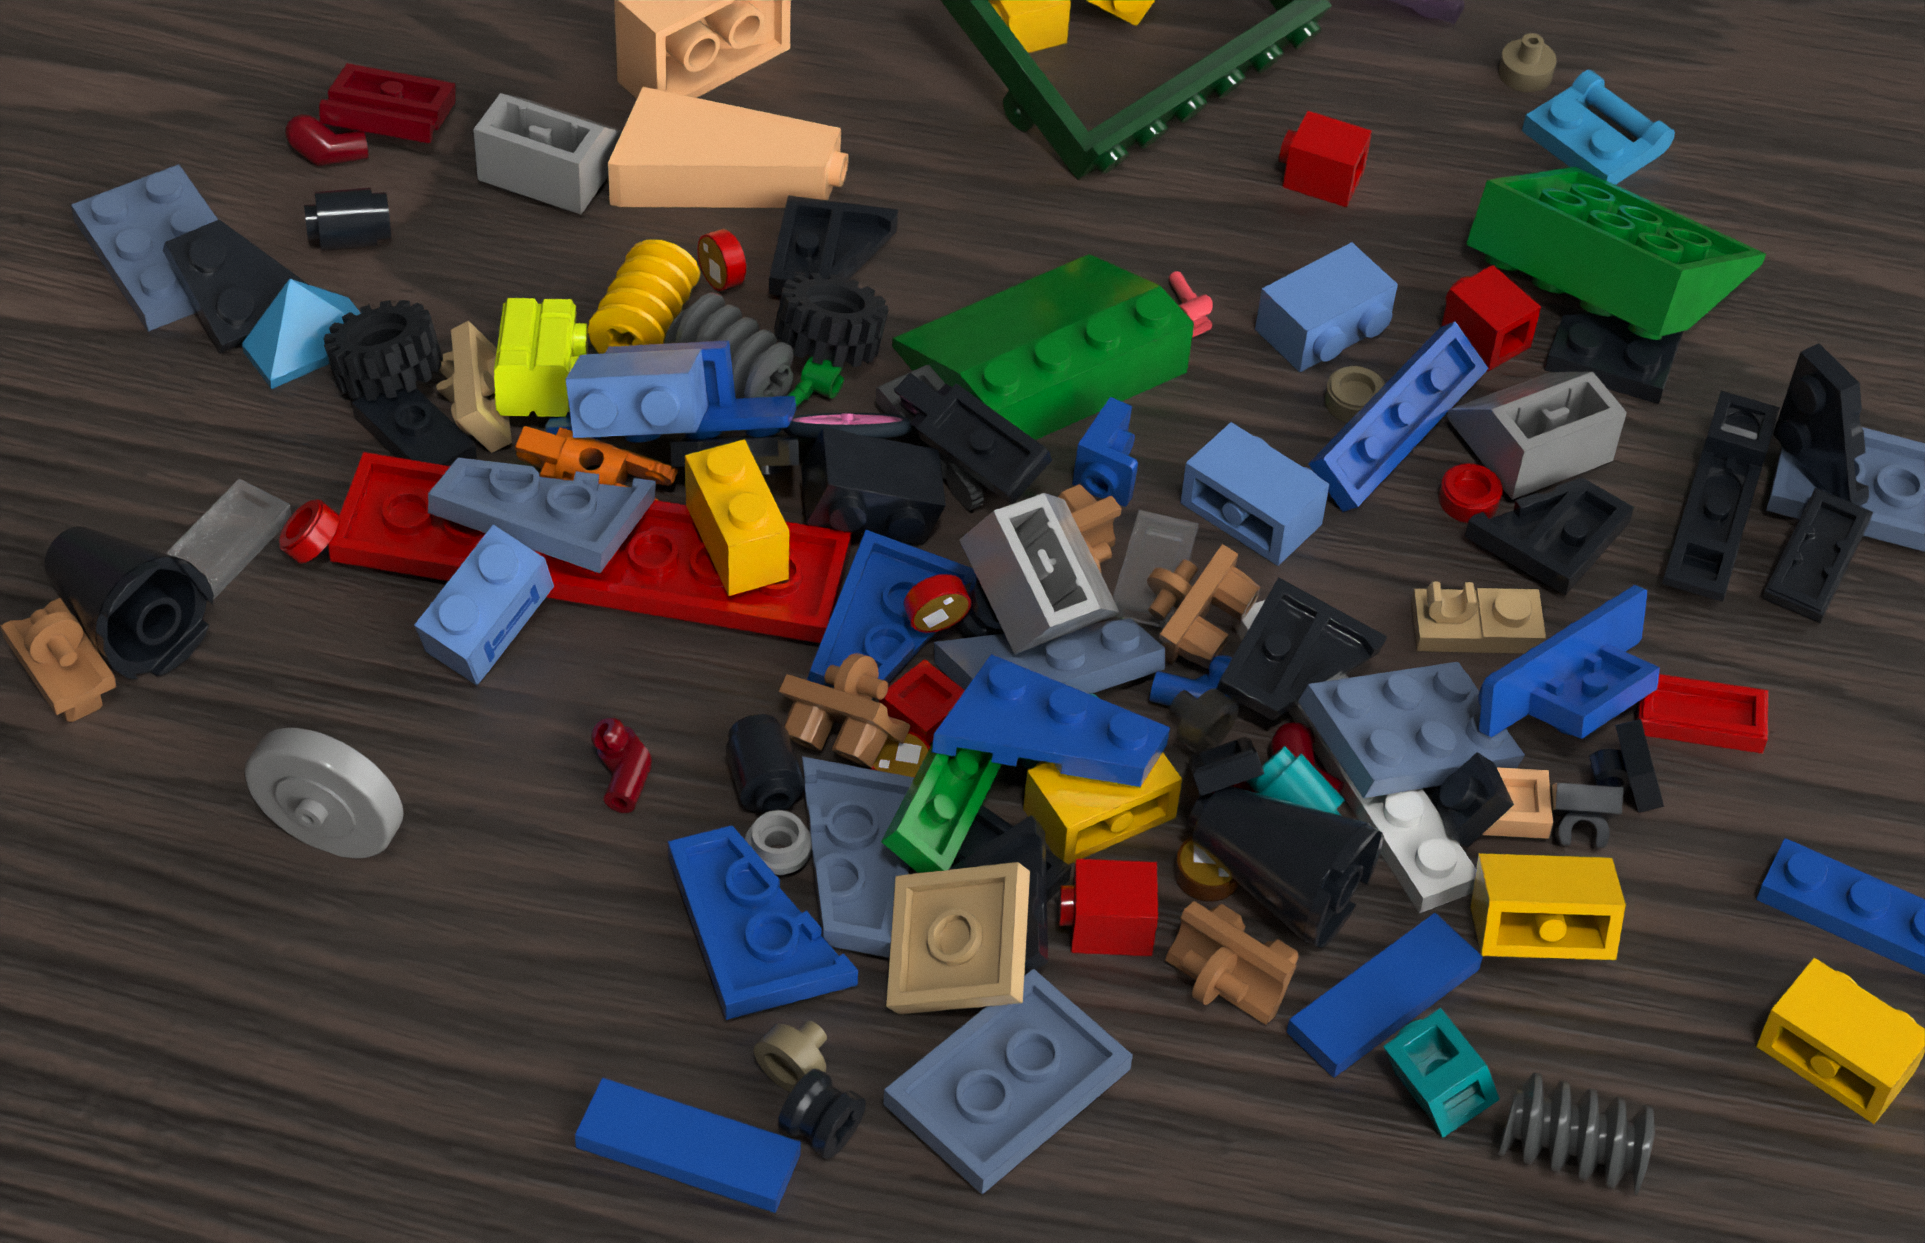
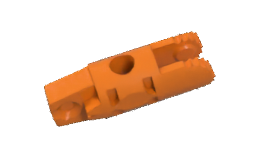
M524 426L515 445L518 459L541 468L540 477L573 481L577 471L599 474V484L628 487L625 486L628 474L645 480H654L656 484L669 486L673 484L678 469L671 465L625 449H619L614 445L591 437L573 438V431L559 427L555 435ZM589 466H600L599 468L592 471L586 470Z

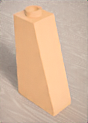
M642 87L608 162L610 205L618 207L785 208L788 195L828 200L833 186L841 188L844 183L848 168V154L840 152L841 128Z

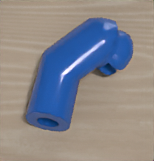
M1225 655L1214 657L1209 666V673L1194 680L1157 671L1149 701L1202 714L1234 700L1216 690L1222 675L1233 657Z

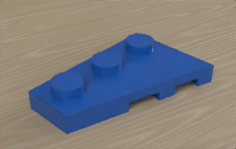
M733 825L668 841V858L726 1020L858 985V969L845 954L839 956L821 936L822 928L807 911L801 913L780 888V879Z

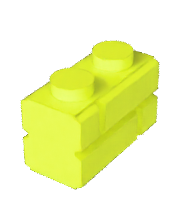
M507 298L506 302L503 303L494 365L496 411L499 412L500 416H529L531 411H535L538 417H566L567 413L570 412L565 379L579 356L588 353L587 323H576V304L571 299H544L542 304H538L535 298Z

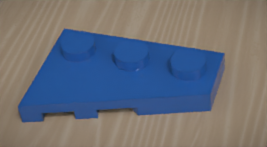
M865 530L807 680L834 688V685L828 684L825 681L827 668L830 665L840 667L849 655L859 653L872 657L875 660L879 672L878 679L884 680L889 684L936 633L919 632L912 627L903 606L908 592L920 581L940 574L957 576L965 586L976 578L974 569Z
M991 654L934 733L932 753L955 756L957 747L993 753L992 763L1016 766L1018 757L1054 763L1060 774L1141 787L1167 746L1170 727Z

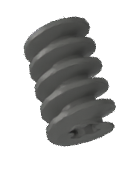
M710 292L703 295L694 304L679 313L671 323L666 333L664 344L729 340L736 398L788 395L794 376L790 369L794 355L791 345L785 342L776 344L777 339L773 332L765 329L759 331V325L756 320L750 317L742 318L740 309L735 305L728 304L725 306V301L720 294Z
M1533 1072L1521 1089L1516 1088L1498 1155L1504 1156L1517 1139L1522 1142L1523 1161L1526 1164L1531 1165L1541 1150L1547 1148L1550 1153L1551 1171L1559 1173L1570 1156L1577 1157L1580 1180L1586 1181L1598 1164L1605 1166L1607 1188L1614 1189L1625 1173L1628 1172L1633 1174L1634 1195L1637 1196L1646 1173L1654 1142V1111L1652 1106L1644 1104L1632 1120L1628 1121L1626 1102L1624 1098L1616 1096L1606 1110L1601 1113L1599 1112L1597 1091L1591 1088L1584 1092L1576 1105L1571 1104L1569 1082L1563 1080L1558 1082L1550 1095L1546 1097L1543 1093L1541 1074Z

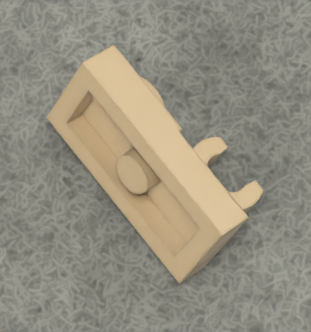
M467 321L451 329L453 351L443 354V360L440 361L442 366L439 369L447 379L436 384L437 390L452 403L451 412L458 428L467 436L473 435L485 448L493 453L512 443L509 416H500L499 412L496 411L494 365L497 348L472 323Z
M1435 581L1431 582L1427 589H1414L1411 606L1417 651L1525 654L1528 650L1546 640L1539 589L1477 588L1475 590L1472 582H1465L1463 590L1441 589L1440 582Z

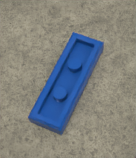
M1434 913L1291 1017L1286 1032L1335 1078L1480 969L1483 956L1440 916Z
M605 1078L601 1079L575 1133V1145L578 1149L776 1213L801 1155L800 1141Z

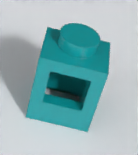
M1441 1008L1424 1019L1415 1020L1407 1024L1393 1040L1383 1046L1394 1073L1431 1119L1442 1138L1500 1100L1487 1064Z

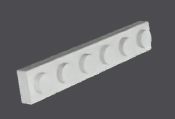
M1265 600L1255 603L1241 622L1234 618L1233 628L1241 640L1245 637ZM1344 675V676H1342V677L1339 678V679H1345V678H1348V676H1347V675ZM1298 704L1288 711L1295 723L1305 724L1312 730L1315 737V742L1312 743L1313 751L1326 771L1344 782L1341 794L1358 820L1370 823L1373 828L1383 833L1384 839L1380 854L1419 913L1473 893L1476 868L1458 841L1449 836L1440 814L1423 789L1363 799L1301 705Z

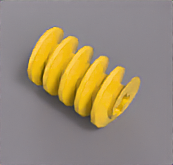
M644 240L636 243L628 251L625 262L619 267L616 278L608 287L607 294L599 302L598 310L589 320V338L598 354H604L607 348L611 346L664 344L666 333L671 323L682 312L683 304L691 296V289L699 281L700 269L696 260L681 247L667 241Z

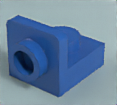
M1110 397L1078 443L1072 484L1075 486L1081 484L1090 494L1098 498H1106L1112 495L1119 505L1125 507L1133 497L1138 468L1137 460L1129 456L1135 440V434L1128 432L1132 406Z

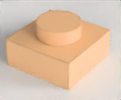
M1497 767L1514 805L1489 827L1483 835L1549 839L1553 826L1549 770Z

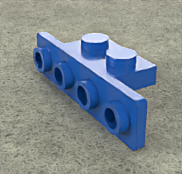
M729 340L611 346L605 352L625 353L701 349L708 409L697 431L685 433V436L689 439H709L720 435L722 431L745 430L747 435L754 437L774 435L779 433L782 428L790 425L796 411L795 396L736 398ZM570 412L567 413L566 417H550L545 426L546 432L556 435L559 427L572 431ZM662 434L625 436V440L635 443L648 442L659 438ZM591 437V438L600 440L602 437Z
M1633 585L1486 677L1478 696V702L1481 706L1479 732L1493 737L1529 714L1554 726L1561 733L1574 735L1582 739L1655 691L1658 687L1660 667L1626 652L1637 645L1642 639L1647 590Z

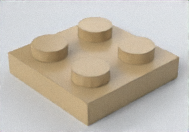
M1015 862L896 876L886 1007L901 1015L1023 1003L1030 871L1020 863Z

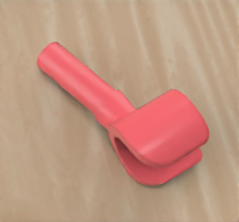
M1175 271L1171 273L1169 282L1182 301V304L1178 306L1194 322L1192 338L1211 330L1212 322L1206 315L1210 314L1213 310L1212 299L1208 295L1197 297L1181 272Z

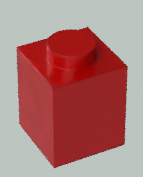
M1307 111L1298 130L1289 129L1280 149L1279 162L1286 164L1283 188L1347 208L1365 172L1372 130Z
M1491 265L1472 277L1465 276L1459 279L1449 289L1446 295V307L1442 326L1456 322L1489 368L1487 370L1489 372L1531 348L1541 306L1499 269Z
M1076 859L1073 885H1060L1059 926H1071V953L1152 956L1158 923L1157 862Z

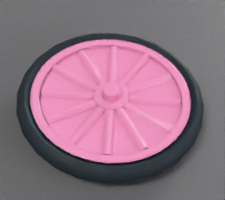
M820 413L793 416L790 425L783 428V430L791 436L812 439L818 437L822 427L862 436L890 438L905 435L912 430L910 419L899 415Z

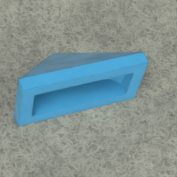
M289 279L243 341V352L268 386L273 389L330 364L324 347L323 339L325 334L330 333L329 328L334 322L344 324L342 316L351 312L356 316L361 313L348 297Z

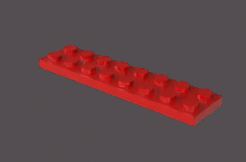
M363 452L339 515L338 528L329 542L328 548L330 561L449 581L486 533L428 513V493L450 466ZM654 500L601 573L538 551L535 552L545 558L554 584L547 598L821 643L838 601L851 550V532L786 522L789 528V579L728 596L687 506L682 504Z

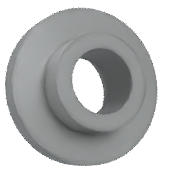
M783 810L770 811L761 815L749 828L745 837L747 843L775 875H785L799 870L806 864L812 851L811 836L808 828L796 815ZM780 844L786 846V848L777 849L770 846Z

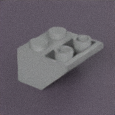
M500 93L474 128L477 179L582 214L608 177V162L622 130L528 99Z
M1593 371L1548 372L1449 409L1447 419L1485 467L1498 476L1504 491L1513 500L1612 462L1627 412Z
M1043 493L994 510L959 539L1014 654L1109 619L1119 613V609L1065 499Z

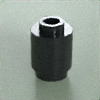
M371 187L314 192L316 204L304 205L308 240L320 239L321 251L377 246V240L391 239L386 192L372 193Z
M753 714L738 720L728 732L729 740L725 751L741 803L745 808L754 812L767 813L775 810H787L802 795L805 788V781L787 729L780 725L776 718L768 714Z

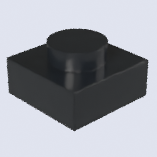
M1478 752L1456 772L1449 775L1444 783L1431 794L1449 836L1467 848L1514 805L1495 763Z

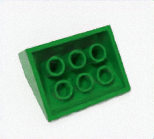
M1577 167L1487 180L1466 245L1485 253L1484 259L1487 263L1504 270L1513 271L1518 269L1533 276L1531 282L1538 288L1553 293L1566 292L1581 299L1579 305L1584 310L1601 316H1617L1629 322L1628 329L1631 332L1653 340H1660L1662 336L1690 329L1763 264L1766 253Z
M1088 254L892 338V347L912 371L925 365H930L944 383L951 387L958 384L1034 440H1038L1100 412L1110 397L1122 402L1187 373L1194 322L1160 285Z

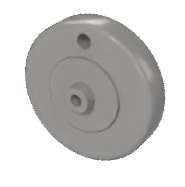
M302 728L273 730L263 736L245 764L244 775L246 784L253 799L262 811L291 836L305 844L337 856L367 858L380 854L387 848L403 821L401 800L386 775L363 754L326 734Z

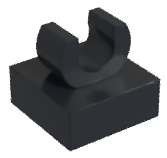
M1641 719L1615 725L1621 750L1603 749L1589 755L1597 786L1623 787V794L1632 788L1639 813L1664 807Z
M1558 782L1551 785L1552 815L1563 816L1557 822L1554 831L1557 846H1569L1572 838V826L1576 822H1583L1592 830V849L1600 850L1604 848L1609 840V827L1605 819H1612L1622 814L1623 787Z

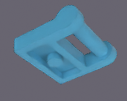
M1586 70L1577 77L1571 87L1526 114L1522 132L1569 167H1577L1616 185L1661 156L1671 145L1675 132L1662 121L1652 122L1604 87L1605 81L1602 77L1592 70ZM1592 105L1638 140L1635 142L1630 141L1586 107Z

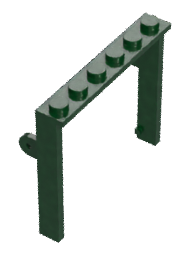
M940 0L1009 91L1003 98V108L1011 124L1021 131H1028L1037 126L1077 180L1096 168L1102 175L1106 174L1129 155L1126 149L1135 143H1138L1141 149L1148 147L1169 129L1166 123L1175 117L1181 124L1188 121L1208 104L1205 100L1206 97L1214 92L1220 99L1225 97L1245 81V72L1254 68L1258 74L1262 73L1284 55L1282 48L1290 43L1296 50L1304 46L1322 30L1317 22L1332 6L1328 0H1269L1277 12L1088 132L988 0Z

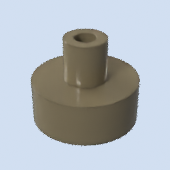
M1528 33L1522 39L1511 41L1503 48L1498 73L1501 80L1512 89L1521 92L1541 91L1552 82L1557 58L1554 51L1544 44V39L1540 35Z
M806 1021L798 1030L789 1025L778 1023L773 1025L756 1043L754 1055L765 1074L778 1086L791 1093L796 1084L812 1069L818 1068L826 1072L825 1060L818 1049L827 1040V1036L824 1030L812 1021Z

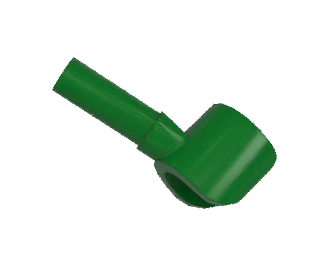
M812 356L807 360L803 368L800 382L787 396H795L796 407L804 400H807L813 392L830 399L835 398L844 384V378L838 375L843 367H833L831 361L824 359L822 365L812 362Z

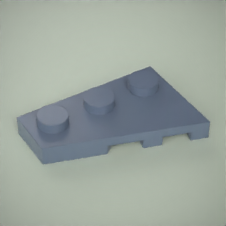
M457 458L428 493V513L487 533L491 526L495 525L532 550L601 573L654 502L656 481L633 478L631 488L599 484V474L576 471L574 479L571 481L539 477V473L534 466Z
M1131 618L1098 622L1017 654H1014L1005 633L934 642L935 664L964 690H966L991 654L1088 694L1096 693L1165 669V647Z
M802 757V775L805 781L804 793L811 836L822 937L831 947L890 958L896 876L911 874L912 868L885 846L881 840L914 777Z

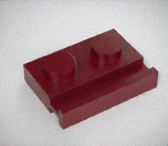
M346 63L329 88L328 99H322L319 103L320 122L322 124L430 144L433 139V130H439L455 104V83Z

